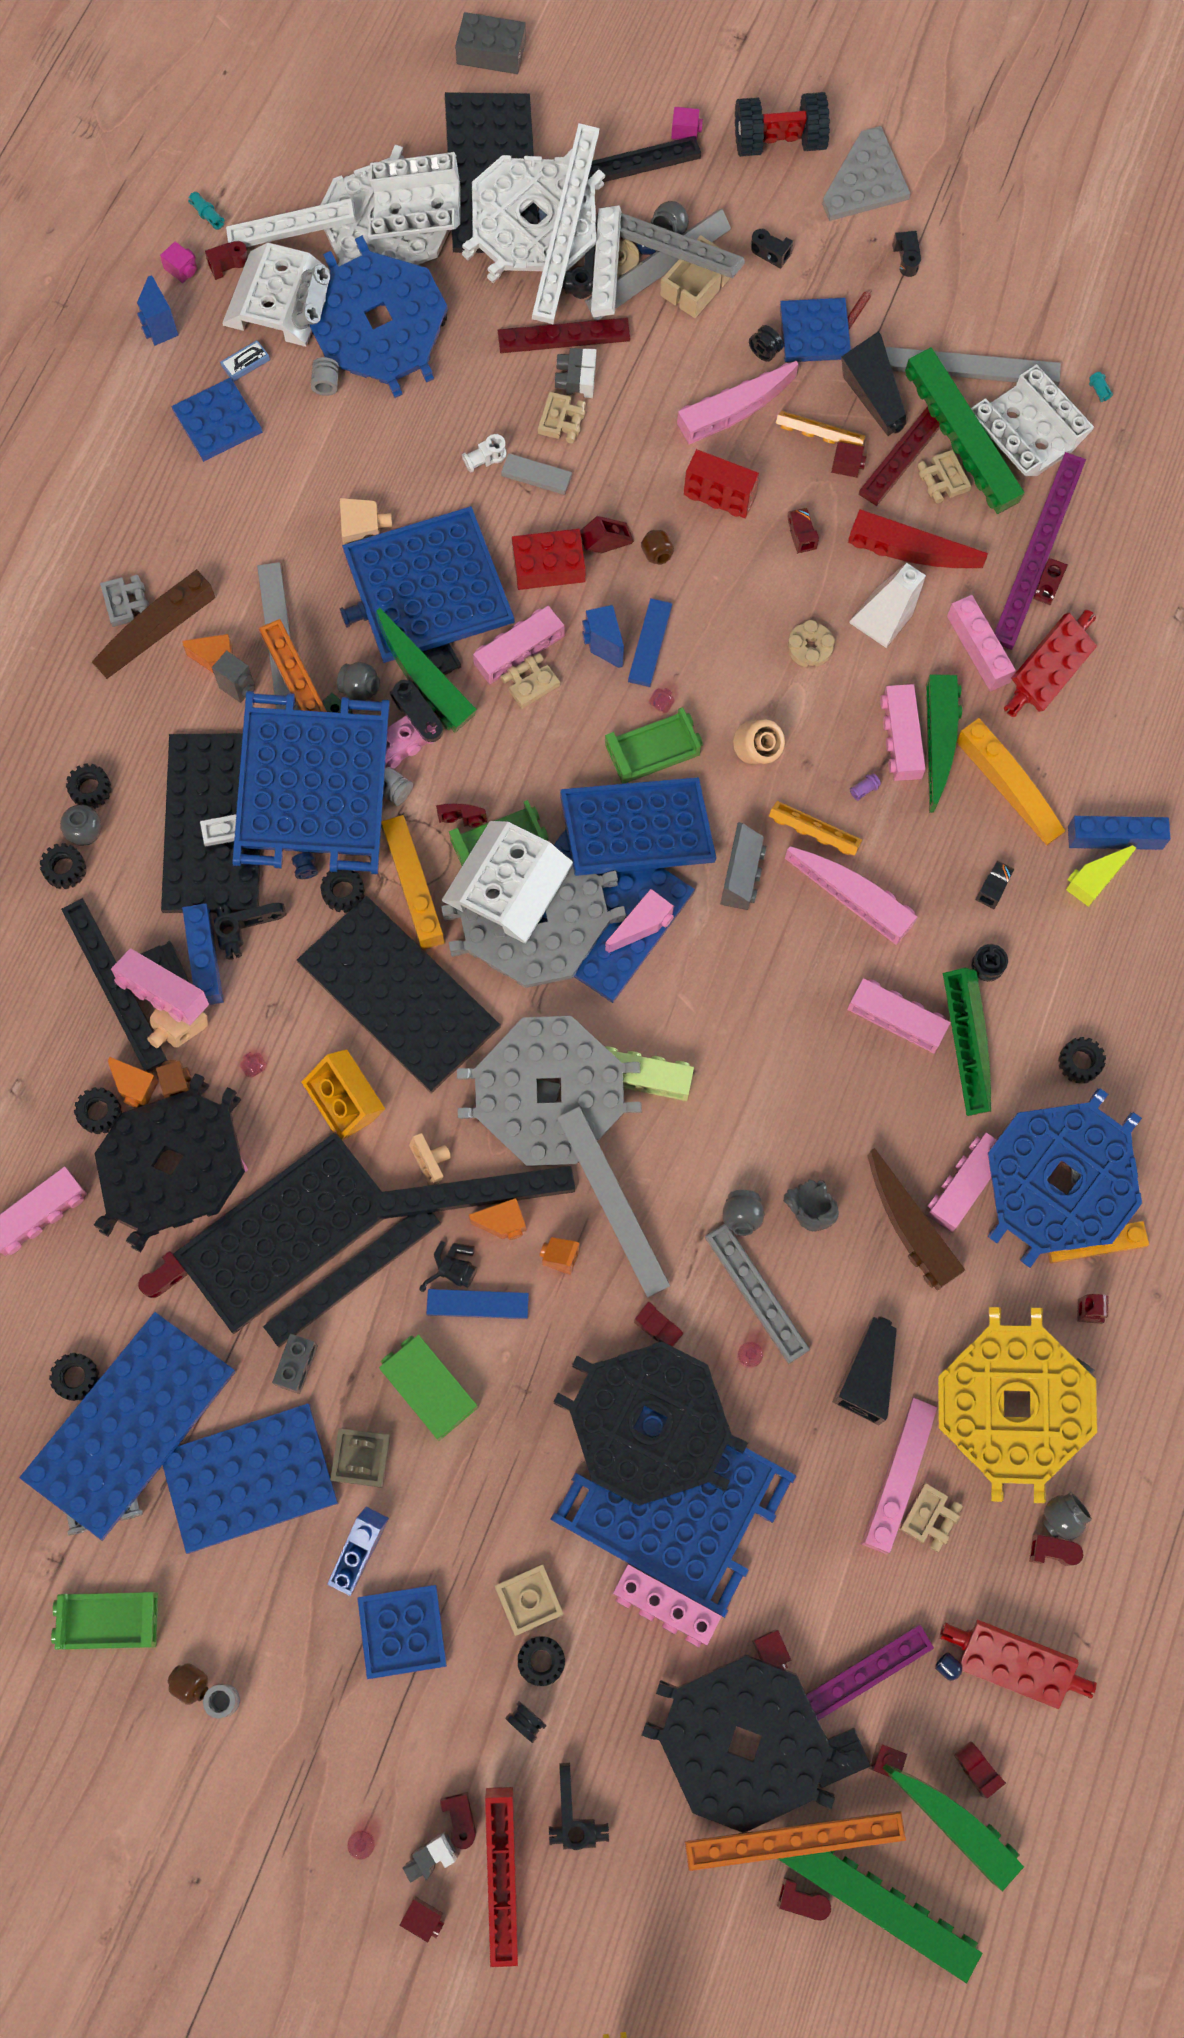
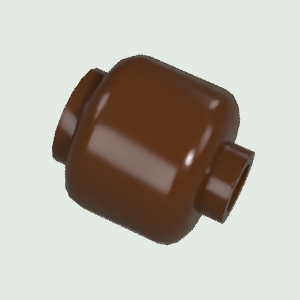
M651 530L641 542V548L650 563L662 565L671 559L674 546L665 531Z
M190 1663L175 1667L167 1681L170 1694L186 1705L203 1700L204 1695L209 1689L207 1687L208 1676Z

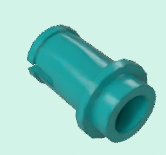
M1096 372L1089 377V385L1096 391L1100 402L1107 401L1113 396V392H1111L1105 381V374Z

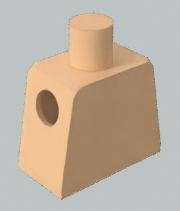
M340 498L343 545L378 535L379 528L392 527L391 513L378 514L377 502Z
M156 1009L150 1017L151 1028L154 1032L147 1039L155 1048H159L165 1041L177 1048L208 1027L207 1015L202 1012L191 1025H188L183 1021L177 1022L165 1010L159 1011Z

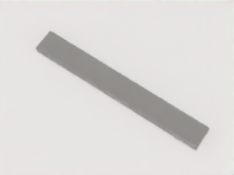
M621 213L620 237L730 278H733L745 264L744 257ZM597 214V216H596V222H595L596 228H597V223H598V214Z
M718 209L681 235L695 240L701 235L713 242L729 231L731 227L723 209ZM657 251L617 278L615 309L667 274L679 258ZM592 296L585 300L590 312ZM604 316L593 317V319L600 320Z
M894 347L885 348L892 371L905 372L908 359L924 351ZM934 351L948 374L952 377L1018 382L1021 374L1037 364L1056 386L1060 383L1061 363Z
M280 562L257 565L265 625L281 619L291 639ZM269 652L274 694L287 696V693L290 692ZM276 705V709H286V705Z
M580 1106L557 1117L647 1297L669 1287L670 1284Z

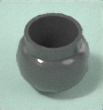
M667 201L660 204L655 210L651 224L683 234L688 228L689 215L680 203Z
M363 662L346 663L338 673L337 687L340 693H344L351 700L367 701L378 692L380 679L375 669L369 664Z
M74 805L63 813L60 820V829L63 836L71 843L86 846L98 839L101 831V820L98 813L91 807Z
M735 1190L728 1194V1199H726L723 1207L722 1218L724 1224L733 1233L741 1236L750 1235L762 1225L765 1212L759 1194L751 1190Z
M1072 1492L1065 1496L1059 1495L1052 1498L1044 1508L1046 1519L1043 1520V1523L1055 1538L1060 1536L1065 1540L1075 1539L1084 1532L1086 1524L1092 1520L1086 1507Z

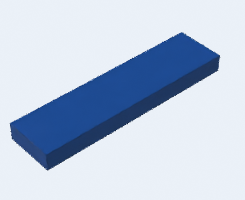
M650 598L628 682L646 687L651 686L672 603Z
M428 1289L426 1315L528 1319L529 1293Z

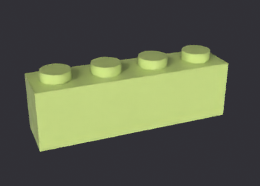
M604 1046L622 1063H640L641 1073L623 1074L625 1089L684 1101L688 1100L694 1067L689 1066V1063L683 1061L671 1063L666 1062L664 1058L659 1056L647 1058L642 1057L638 1052L628 1051L627 1053L617 1052L616 1048Z

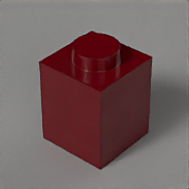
M838 441L831 473L857 478L859 469L864 470L867 456H862L864 446Z
M774 1630L752 1640L760 1660L783 1669L788 1668L786 1663L792 1660L779 1630Z
M877 1743L869 1769L890 1777L883 1767L887 1764L902 1771L907 1754Z
M415 1896L399 1926L428 1943L431 1936L434 1938L438 1937L444 1925V1922L440 1920L443 1913Z

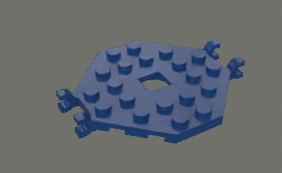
M362 235L355 239L361 256L341 266H338L331 251L323 254L326 264L330 269V281L321 312V319L316 324H310V328L325 357L335 360L339 368L350 371L352 374L365 378L371 377L379 380L381 383L388 384L394 398L403 395L397 382L398 379L419 369L426 383L434 379L428 362L448 307L428 268L371 252ZM378 306H386L392 321L373 329L366 317L367 312Z
M1097 1088L1087 1103L1016 1113L987 1152L998 1224L987 1237L998 1243L1004 1233L1009 1230L1031 1247L1020 1259L1029 1268H1031L1042 1253L1112 1244L1142 1204L1131 1135L1132 1130L1142 1118L1134 1112H1130L1121 1126L1099 1110L1098 1107L1109 1095L1101 1088ZM1061 1161L1081 1174L1067 1195L1047 1181Z

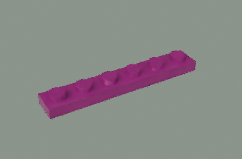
M921 1625L915 1626L807 1693L806 1696L818 1721L933 1650L934 1647Z

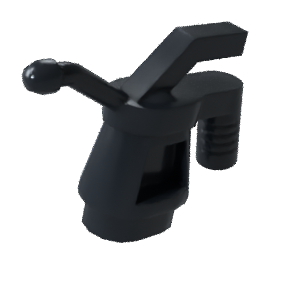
M440 1241L434 1253V1259L439 1271L425 1280L419 1290L424 1292L427 1288L426 1286L440 1276L446 1277L459 1287L465 1286L468 1288L476 1275L477 1267L473 1266L469 1261L455 1259V1256L457 1254L473 1256L475 1246L453 1243L442 1262L440 1256L446 1243Z

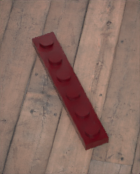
M628 317L497 329L500 353L630 341Z
M928 406L861 487L858 495L878 506L940 429L939 421H937L936 417L933 418L930 415Z

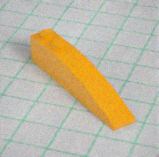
M980 718L961 730L956 743L1046 846L1065 833V829L1038 788Z
M404 815L382 821L381 824L420 947L425 950L445 944L438 917Z

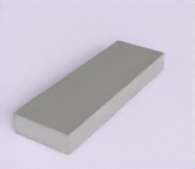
M508 453L501 476L565 495L572 472Z

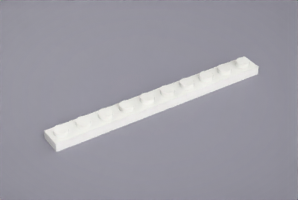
M578 124L532 313L533 320L550 324L554 323L600 128Z

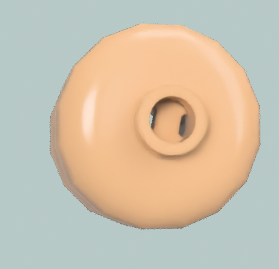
M767 719L752 720L739 726L734 735L733 745L737 756L743 762L752 765L768 764L777 760L782 754L785 738L781 727L775 722Z

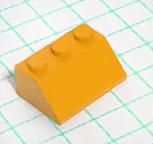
M347 1049L327 1054L301 1082L333 1133L336 1132L342 1141L371 1124L385 1110V1107Z

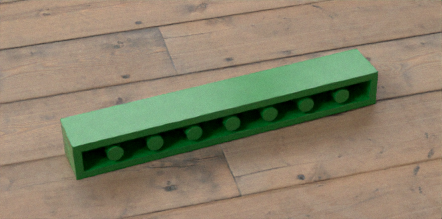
M932 347L909 358L905 368L906 377L916 386L918 396L925 400L930 415L933 418L936 417L937 421H939L941 432L951 441L953 451L960 455L965 470L974 477L975 485L986 496L988 506L994 509L996 514H999L1020 503L1025 492Z
M834 1851L778 1859L966 1984L968 1983L983 1954L976 1948L978 1942L964 1933L961 1938L952 1933L954 1927L939 1918L938 1922L928 1917L929 1910L917 1902L914 1906H911L904 1901L906 1895L894 1887L888 1891L881 1886L883 1880L868 1871L865 1876L857 1870L859 1864L844 1856L843 1860L833 1855Z

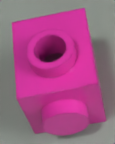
M674 107L671 139L679 140L695 136L697 140V132L702 133L703 119L699 118L700 109Z
M176 241L160 254L163 268L181 283L191 278L198 270L194 253L188 248H183Z

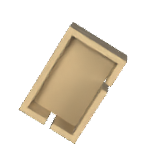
M701 235L697 239L700 242L720 248ZM679 259L661 279L660 296L675 306L679 303L681 310L696 318L720 291V286L723 287L730 277Z

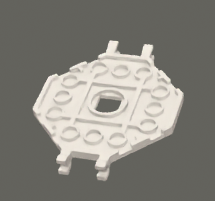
M395 145L390 158L382 161L404 159V156L401 155L403 147ZM370 165L355 170L354 174L343 178L341 175L333 178L321 205L351 198L356 218L355 223L324 229L339 260L338 266L361 256L355 239L362 235L369 250L374 253L415 265L438 258L450 230L369 240V218H374V190L370 183ZM438 203L433 208L438 209L443 204ZM397 208L392 213L396 214L401 209Z
M572 149L564 157H555L554 160L542 159L540 156H524V159L511 158L509 155H502L472 181L473 237L462 245V248L465 249L462 255L469 260L474 256L478 248L485 252L495 262L488 267L490 273L487 275V278L492 283L497 281L504 270L543 271ZM600 170L596 171L587 181L566 271L596 245L595 189L599 190L604 185L602 180L605 178V174ZM533 202L548 215L538 224H530L520 215Z

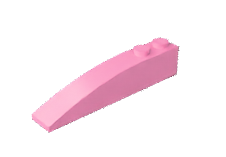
M794 847L787 849L785 855L787 861L895 945L900 942L914 925L917 919L915 912L909 906L900 904L891 892L882 890L866 878L838 863Z
M912 1398L866 1528L862 1545L884 1554L890 1553L918 1473L937 1407Z

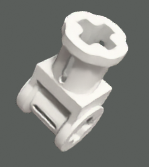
M499 434L490 435L486 441L478 444V449L468 454L463 453L462 459L468 471L471 473L474 471V468L485 464L487 467L493 463L504 461L507 454L504 438Z

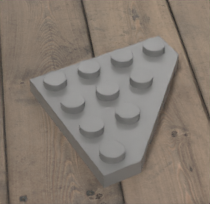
M881 126L861 131L826 192L822 205L829 221L910 199V191Z

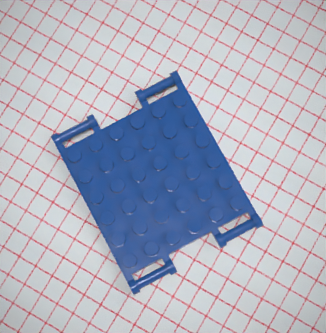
M246 691L233 866H241V864L269 865L282 869L283 851L330 853V872L351 870L378 874L390 700L382 699V702L349 700V697H342L341 713L294 710L295 694L287 693V696L255 694L254 691ZM254 703L286 705V709L255 708L253 705ZM349 709L381 711V716L348 714ZM242 848L275 850V855L242 854ZM338 854L371 856V862L338 860Z
M644 1406L633 1429L657 1440L667 1417ZM727 1445L714 1473L730 1480L725 1492L707 1483L637 1506L575 1473L571 1479L573 1483L557 1513H553L550 1520L725 1618L728 1613L727 1607L742 1577H746L749 1571L747 1568L731 1560L754 1514L771 1523L774 1522L776 1518L775 1512L790 1483L793 1484L797 1476L748 1448L742 1454ZM776 1474L781 1479L766 1509H764L759 1504ZM583 1486L589 1491L571 1522L565 1518ZM729 1568L734 1572L716 1604L711 1601V1598L726 1569Z

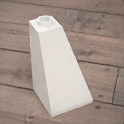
M908 563L904 564L873 591L849 623L887 648L912 617L926 575Z

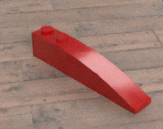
M859 509L848 543L853 544L856 548L873 551L879 556H887L910 563L934 567L983 568L988 556L986 552Z
M513 1787L486 1788L485 1813L490 1967L518 1966Z

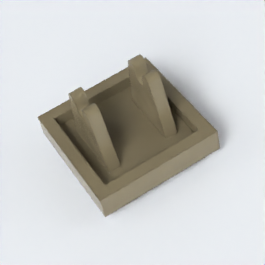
M338 1428L330 1481L382 1488L390 1435Z

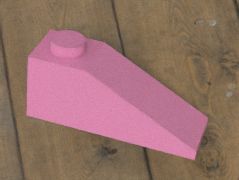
M650 889L606 941L605 950L610 953L658 932L662 926L666 928L674 918L672 915L674 906Z

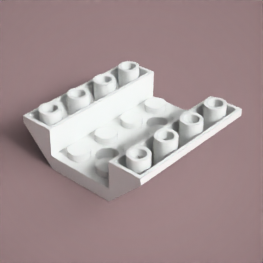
M455 152L370 163V183L374 190V218H369V240L452 230L460 225L461 187ZM438 203L443 204L438 209L433 208ZM397 208L401 209L398 213L392 214L393 210Z
M266 243L250 251L222 322L223 326L244 331L247 322L282 330L286 342L306 347L312 333L310 324L305 329H298L292 322V313L302 273L308 269L313 270L316 265L322 263L308 252L272 243ZM281 266L288 267L285 271L277 270ZM267 302L274 303V305L269 308L263 306V304Z
M1037 364L1021 374L1017 385L991 403L985 398L971 408L989 437L1025 476H1038L1062 460L1065 452L1072 453L1094 428ZM1014 412L1018 417L1010 418L1007 413ZM1042 443L1046 446V449H1038L1035 444Z
M490 821L444 895L442 902L462 912L467 908L503 926L505 934L526 944L571 869L573 862L550 842L510 822ZM515 849L524 851L523 856L517 859L513 858L511 853ZM491 889H497L500 891V894L497 898L491 899L486 896L487 892Z

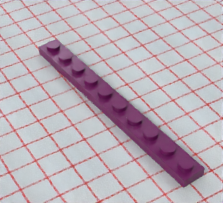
M1065 452L994 632L1002 647L1013 650L1086 462L1084 458Z

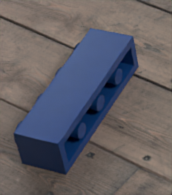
M1074 816L1068 825L1069 848L1125 849L1133 845L1136 849L1163 850L1171 840L1169 817Z
M206 903L182 907L193 985L204 992L209 1005L224 1003L211 912Z

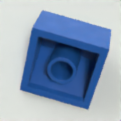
M148 276L137 301L140 311L137 313V316L142 324L141 329L146 339L151 338L154 346L179 335L167 301L153 276Z
M613 605L586 610V620H582L584 644H589L590 652L618 668L623 667L624 644Z

